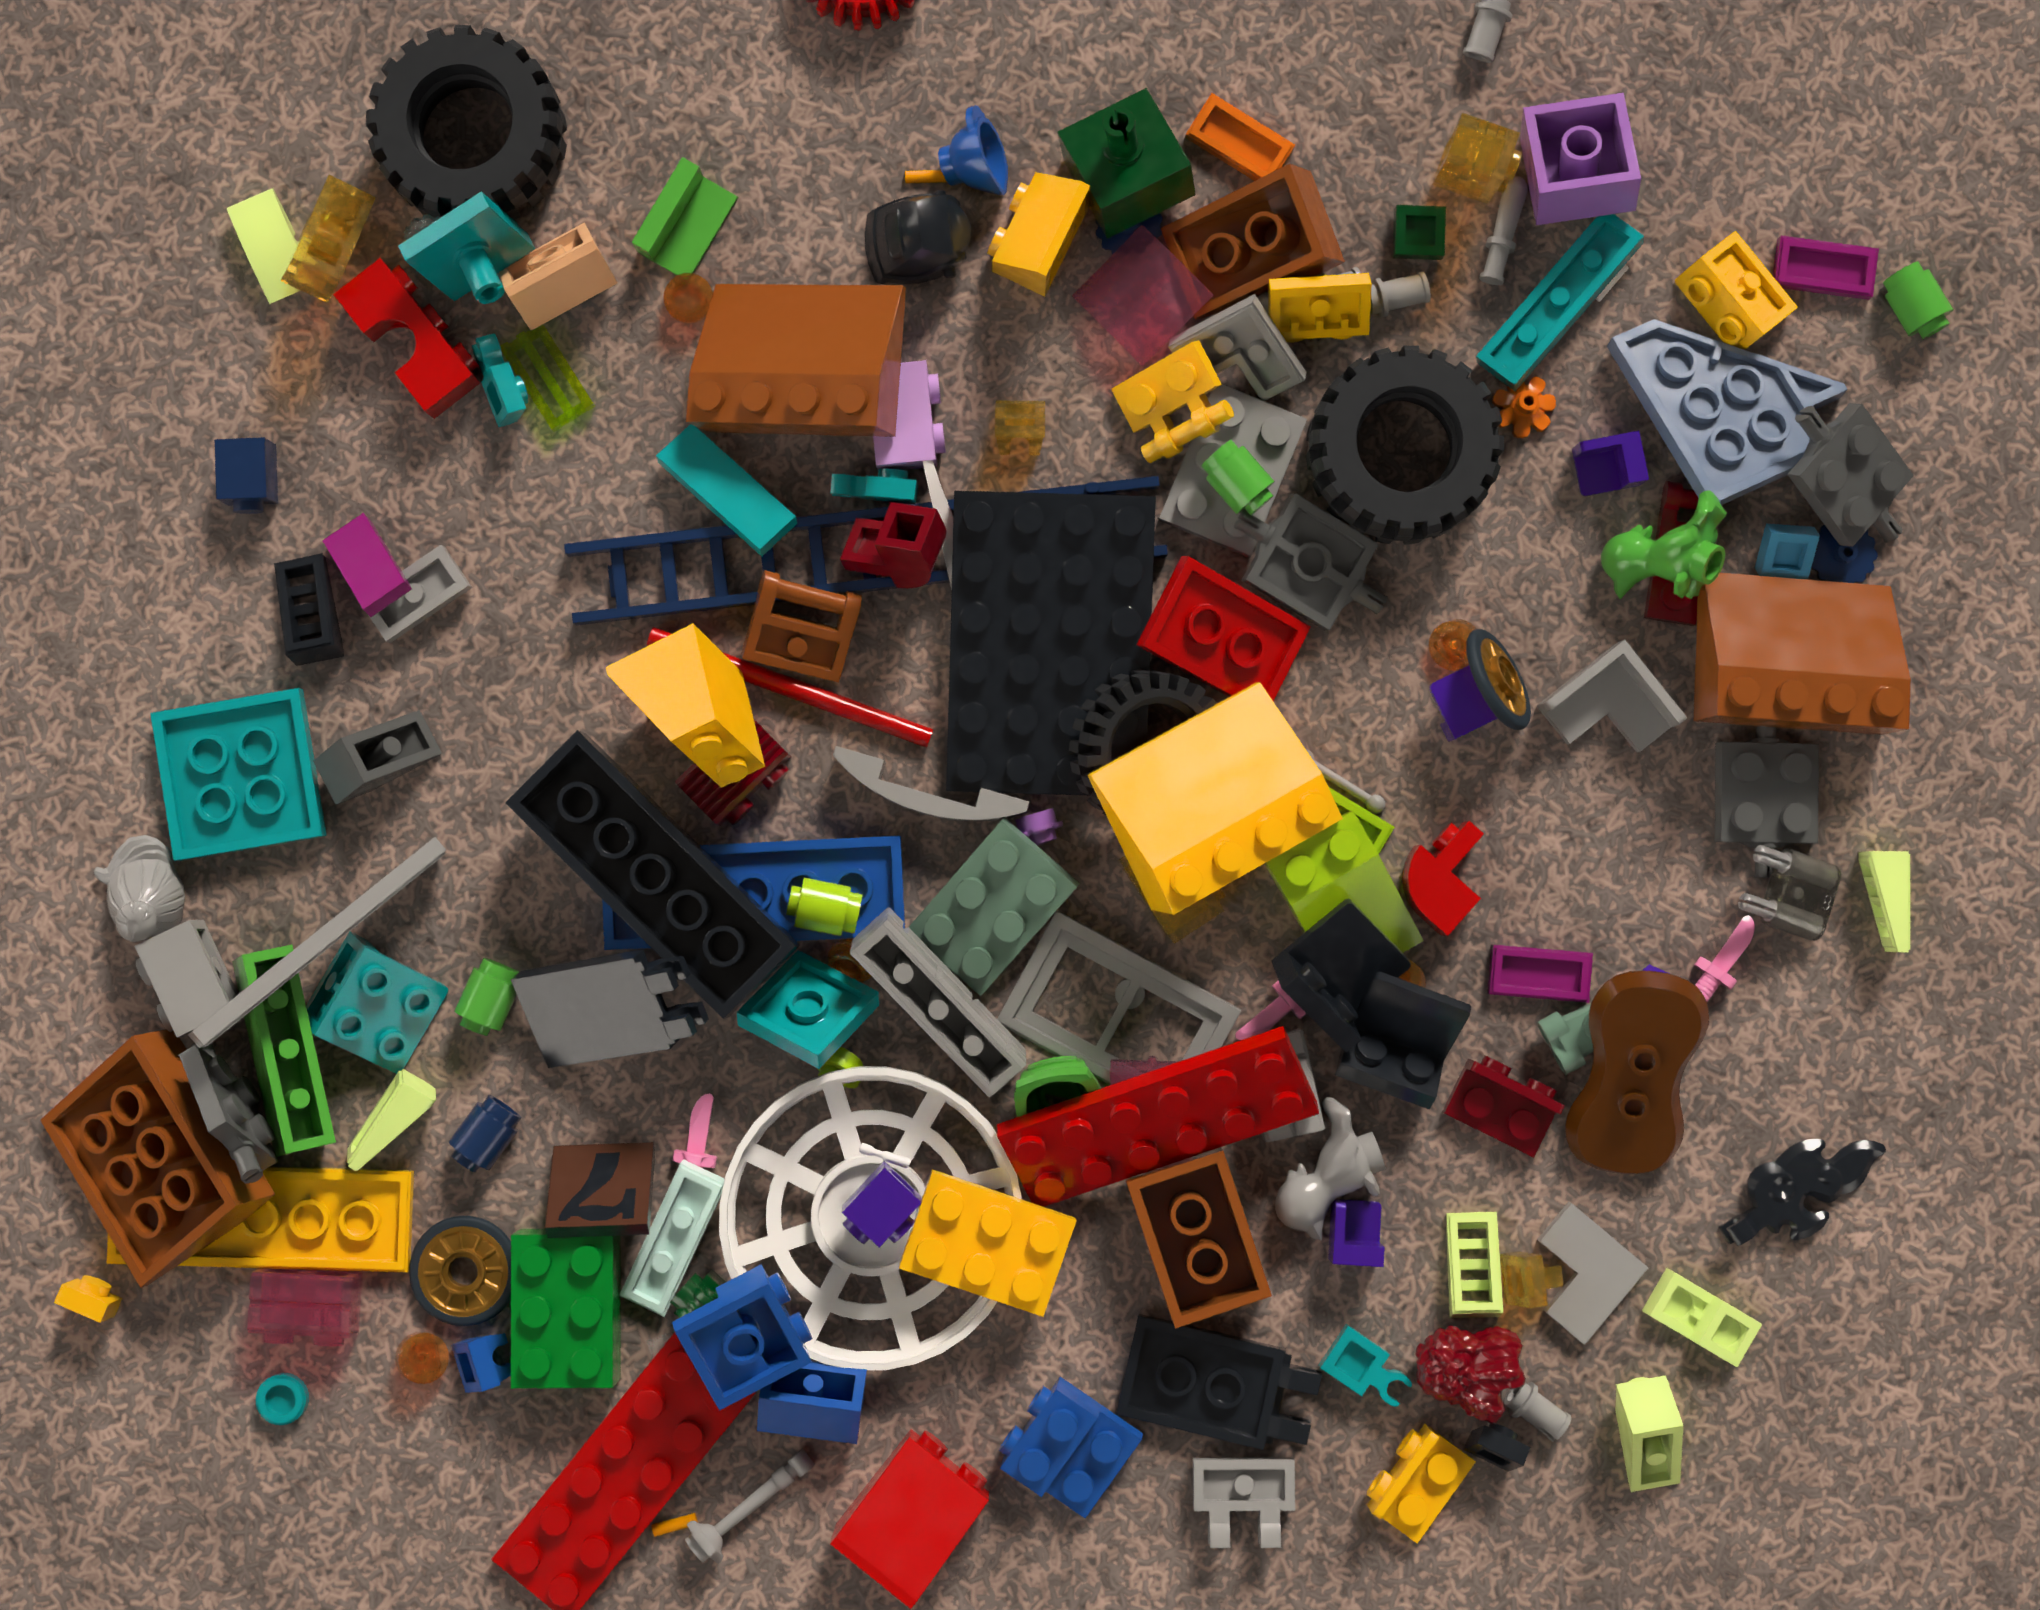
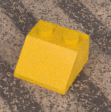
M1035 172L1029 186L1021 183L1009 207V210L1014 212L1015 215L1007 230L1002 227L998 228L987 252L988 255L993 257L992 272L1045 297L1088 211L1090 185L1078 180Z

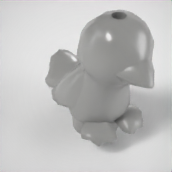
M1328 1097L1322 1102V1106L1331 1122V1135L1320 1152L1315 1171L1307 1174L1302 1163L1298 1164L1296 1172L1289 1170L1286 1180L1280 1187L1275 1199L1277 1216L1286 1227L1296 1231H1305L1311 1238L1322 1240L1324 1219L1331 1203L1337 1197L1354 1192L1364 1185L1372 1196H1379V1186L1373 1174L1386 1170L1373 1132L1356 1137L1352 1129L1351 1112L1348 1107L1339 1103L1336 1099Z

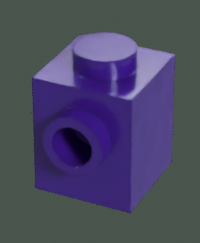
M883 1161L842 1205V1213L847 1217L842 1224L864 1245L869 1239L879 1248L887 1239L896 1243L914 1224L915 1220L910 1215L922 1203L921 1195Z

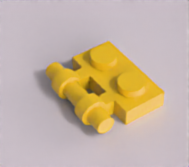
M1199 340L1185 345L1111 388L1133 433L1151 426L1155 433L1153 440L1141 446L1142 455L1148 463H1153L1163 456L1168 459L1183 451V445L1199 436L1207 438L1220 430V424L1234 417L1233 409L1228 401L1222 400L1211 406L1206 396L1207 393L1222 384ZM1188 405L1191 411V418L1175 427L1169 415Z

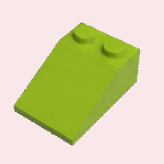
M1354 811L1342 814V820L1264 863L1304 933L1342 901L1351 899L1402 953L1424 941L1384 863Z

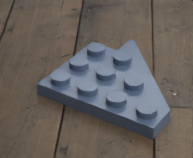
M1655 319L1612 337L1607 345L1608 350L1698 498L1701 492L1710 490L1717 496L1721 505L1787 476L1803 457L1810 440L1800 424L1796 422L1795 416L1797 414L1801 415L1799 411L1805 407L1813 406L1816 410L1836 401L1848 390L1844 383Z

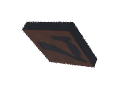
M654 1142L553 1146L545 1222L547 1238L649 1235L655 1166Z

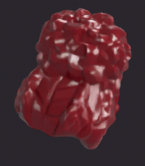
M1449 1325L1446 1329L1438 1328L1434 1335H1429L1425 1339V1344L1419 1343L1416 1348L1415 1356L1418 1359L1416 1361L1418 1369L1416 1380L1423 1392L1427 1395H1432L1437 1401L1447 1400L1451 1405L1460 1404L1467 1416L1474 1417L1480 1421H1487L1490 1424L1497 1423L1505 1412L1501 1392L1504 1389L1520 1388L1525 1384L1526 1378L1518 1360L1523 1347L1521 1340L1516 1333L1499 1326L1487 1327L1483 1331H1477L1475 1334H1472L1467 1330H1460L1456 1326Z

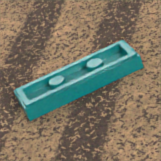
M692 424L685 428L656 455L658 463L760 556L769 551L797 524L796 516Z

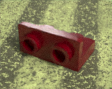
M1484 1055L1481 1063L1468 1059L1442 1113L1534 1158L1555 1114L1561 1115L1565 1105L1553 1100L1557 1091L1530 1077L1526 1086L1509 1078L1508 1076L1512 1068Z

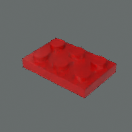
M1181 556L1136 645L1228 697L1256 682H1260L1272 701H1274L1311 626L1190 556Z

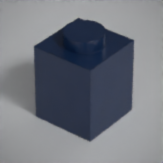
M265 437L214 439L216 499L228 506H233V512L239 514L263 513L264 504H278L276 444Z

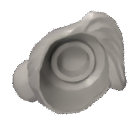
M147 835L130 837L116 850L107 868H95V877L107 885L109 913L116 924L118 933L124 939L130 940V942H144L180 924L185 901L184 884L175 870L171 852L158 839Z

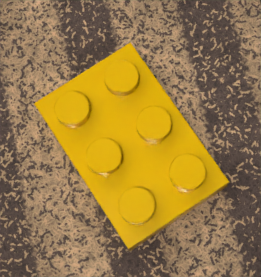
M932 1169L922 1196V1203L918 1207L914 1219L915 1222L912 1225L899 1262V1269L1044 1317L1077 1220L1075 1217Z

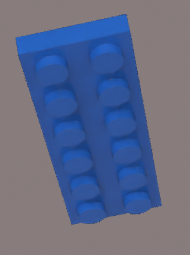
M901 836L700 845L796 941L855 938L856 935L888 907L904 922L903 928H905ZM805 877L850 886V892L862 894L855 933L842 931V935L837 936L794 927L795 917L786 915L792 885L802 887ZM602 899L604 950L651 948Z

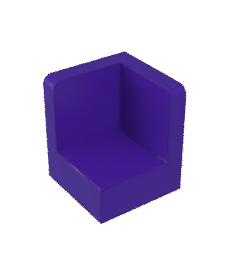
M1639 430L1582 441L1572 448L1579 489L1582 496L1638 487L1649 480Z
M1469 665L1429 686V691L1445 721L1440 726L1448 742L1498 719L1482 697Z
M1335 1199L1331 1203L1328 1259L1332 1264L1384 1267L1385 1247L1380 1243L1382 1206L1379 1202Z

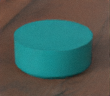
M278 1373L269 1377L260 1385L256 1394V1407L259 1414L264 1420L274 1425H287L294 1422L304 1414L309 1403L307 1386L298 1376L291 1373Z

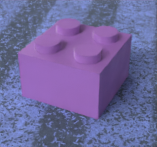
M1624 93L1523 107L1520 142L1536 225L1636 211L1641 175Z

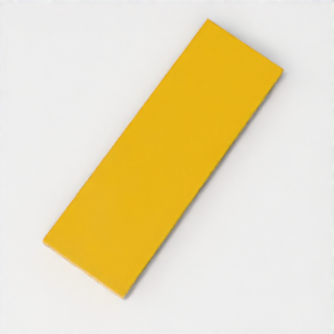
M270 1166L263 1171V1174L275 1195L244 1222L178 1265L409 1272L411 1259L414 1171L359 1169L355 1171L353 1169ZM108 1234L107 1264H126Z

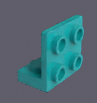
M349 931L306 1005L311 1031L315 1036L397 1074L399 1070L404 1069L448 994V988L444 984L381 954L368 940Z

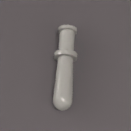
M1511 177L1503 186L1493 236L1488 237L1486 241L1489 253L1484 272H1481L1479 277L1482 282L1487 284L1503 285L1505 280L1503 274L1508 255L1514 253L1516 243L1512 240L1528 192L1527 183L1522 177Z

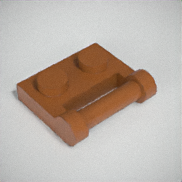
M764 570L741 652L742 659L839 683L860 612L862 595L849 591L841 595L782 580L779 573ZM775 598L839 614L837 626L833 627L773 612L772 608Z

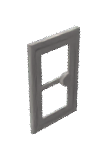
M1057 910L997 1020L1006 1029L1057 1057L1077 1056V1058L1083 1059L1096 1078L1112 1085L1145 1073L1105 1051L1127 1009L1136 1008L1143 1002L1145 989L1203 1020L1182 1060L1222 1047L1241 1009ZM1067 947L1126 978L1120 981L1115 989V998L1118 1006L1096 1046L1033 1012Z

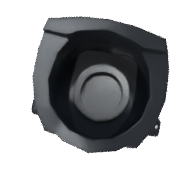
M937 190L934 193L900 198L869 212L865 226V251L874 281L880 284H920L939 279L942 276L954 278L956 276L955 268L967 259L966 250L970 245L972 232L967 215L960 208V202L954 196L946 194V191Z

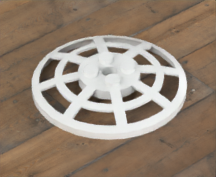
M857 1066L827 1072L799 1084L775 1100L753 1122L737 1146L725 1175L719 1204V1236L725 1265L731 1279L747 1272L745 1265L774 1255L779 1268L789 1283L803 1297L812 1302L804 1318L813 1338L805 1343L811 1359L826 1365L842 1368L890 1370L914 1365L945 1352L966 1338L990 1314L997 1301L980 1296L956 1322L935 1336L919 1342L911 1312L938 1297L949 1285L931 1280L915 1293L906 1296L899 1272V1262L911 1228L896 1243L887 1239L879 1248L870 1239L865 1245L862 1244L843 1226L842 1223L847 1217L842 1213V1205L884 1161L880 1157L868 1156L859 1152L861 1142L856 1126L884 1125L904 1130L905 1132L893 1153L909 1158V1165L922 1141H924L942 1157L954 1177L992 1190L1004 1187L1005 1194L1022 1199L1017 1173L997 1137V1132L969 1100L945 1084L917 1072L887 1066ZM856 1081H889L913 1086L927 1093L913 1118L905 1114L886 1110H858L851 1112L843 1084ZM822 1090L824 1091L832 1118L822 1121L804 1133L790 1147L785 1156L757 1144L765 1131L786 1110L807 1096ZM945 1102L958 1110L977 1129L991 1150L998 1166L997 1168L968 1174L964 1163L955 1149L938 1132L930 1128ZM835 1132L837 1133L845 1160L835 1165L825 1176L798 1164L800 1159L816 1143ZM748 1162L774 1174L766 1203V1228L768 1235L738 1245L736 1234V1199L740 1179ZM886 1162L921 1195L922 1199L926 1186L918 1174L909 1165L907 1168ZM787 1182H790L814 1194L811 1221L783 1230L781 1224V1205ZM917 1207V1209L910 1215V1217H911L913 1220L915 1219V1216H916L918 1207ZM815 1241L817 1242L824 1255L833 1263L820 1288L801 1272L791 1257L789 1250ZM851 1273L860 1276H880L887 1302L862 1304L838 1298ZM830 1312L857 1320H884L892 1318L900 1348L886 1351H854L830 1346L816 1339Z

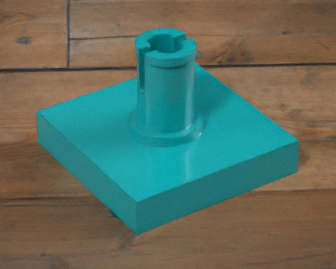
M482 191L398 245L405 261L450 299L456 301L472 290L475 299L481 304L493 303L501 298L505 290L497 274L535 250L529 234Z
M797 950L737 1011V1022L741 1028L820 1069L879 1006V992Z

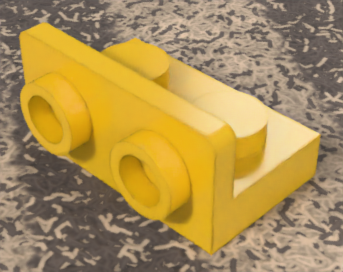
M1734 231L1675 279L1676 285L1722 342L1744 350L1798 308L1737 231Z
M1369 273L1269 279L1268 315L1286 342L1290 343L1299 342L1303 339L1331 337L1342 340L1353 336L1369 335L1372 287Z
M1424 1424L1419 1432L1412 1429L1405 1435L1396 1450V1454L1400 1456V1459L1390 1473L1382 1470L1374 1478L1367 1490V1495L1371 1498L1367 1503L1370 1512L1379 1519L1383 1518L1417 1544L1476 1463L1471 1456L1427 1424Z

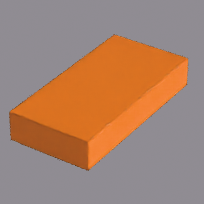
M1211 93L1185 134L1186 139L1254 181L1282 168L1295 148V144Z

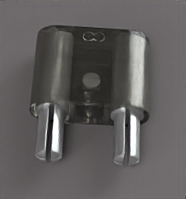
M1758 845L1754 851L1773 857L1776 860L1763 855L1753 854V860L1772 867V873L1764 899L1748 893L1742 894L1739 898L1761 906V908L1738 902L1739 908L1760 916L1761 922L1767 926L1810 941H1817L1822 937L1827 927L1841 880L1840 868L1790 848L1783 849L1780 852L1763 845Z

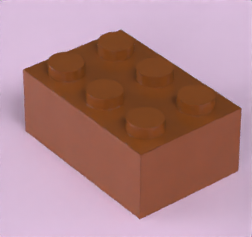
M1221 1147L1125 1179L1175 1329L1272 1296L1224 1151Z

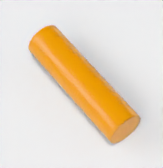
M941 170L905 171V184L947 182Z
M691 1513L652 1524L651 1528L654 1537L688 1528L687 1524L690 1521L698 1522L696 1513Z

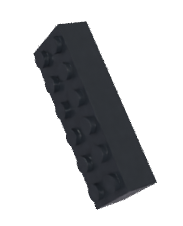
M577 730L505 802L662 959L684 956L691 974L683 980L723 1019L730 1017L800 946L774 918L584 732Z

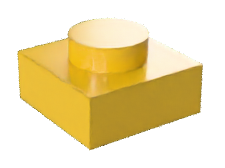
M84 1275L81 1280L74 1279L62 1284L54 1303L101 1323L115 1317L123 1298L110 1293L112 1286L106 1281Z

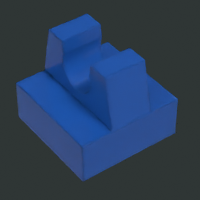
M505 1333L468 1338L451 1344L465 1393L486 1391L501 1385V1381L511 1376V1362L497 1365L492 1357L495 1348L508 1343Z

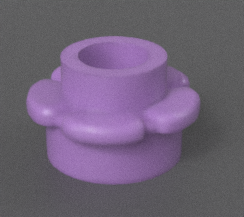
M1053 808L1015 820L1017 828L1036 845L1057 839L1055 829L1063 826L1062 821L1057 822Z

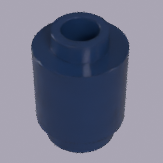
M488 1095L483 1103L477 1102L449 1140L450 1145L455 1149L451 1157L474 1173H476L479 1167L490 1170L517 1134L518 1129L515 1126L522 1117L501 1100Z

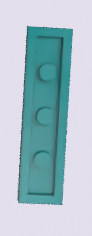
M1615 214L1597 216L1476 355L1477 364L1513 391H1516L1644 244V235Z

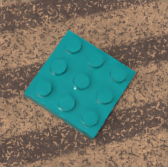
M294 688L150 713L174 861H184L327 836L316 765L313 762L314 753L303 689Z

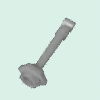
M803 1448L787 1461L788 1464L786 1466L782 1465L771 1474L772 1477L754 1491L715 1526L700 1524L696 1521H690L687 1524L691 1534L685 1538V1541L702 1563L711 1558L719 1564L723 1560L722 1536L769 1500L779 1490H785L795 1481L794 1478L796 1476L801 1477L814 1467L815 1463Z

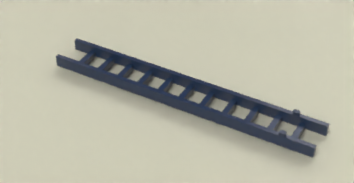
M1159 476L1100 483L1090 482L1082 485L1021 492L1116 495L1117 493L1158 489L1160 485ZM954 499L947 500L951 512L954 513ZM932 502L908 504L933 508ZM888 507L796 517L797 524L790 531L808 530L814 577V585L810 587L844 595L846 591L863 593L897 589L891 577L876 578L875 574L863 573L864 580L827 584L821 528L854 524L856 517L883 521ZM725 525L564 544L565 554L568 557L611 553L612 565H608L611 598H616L617 608L572 613L573 624L577 626L755 605L758 592L729 595L723 539L738 538L739 536ZM709 541L716 597L680 601L673 545ZM1167 545L1154 546V558L1167 557ZM660 547L666 602L630 606L624 551ZM772 547L761 556L763 571L767 570L776 573L774 549ZM947 570L933 571L929 582L925 585L949 583ZM775 598L774 603L785 601Z

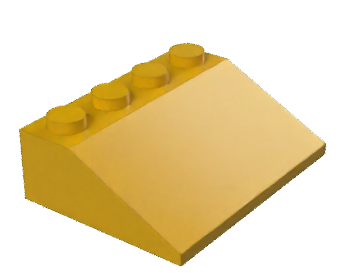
M1260 682L1250 685L1087 775L1151 910L1172 915L1343 819L1323 774Z

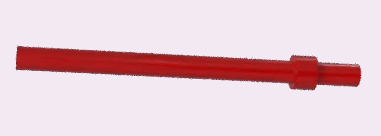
M653 627L647 640V646L672 633ZM724 653L742 671L745 682L922 747H928L934 729Z

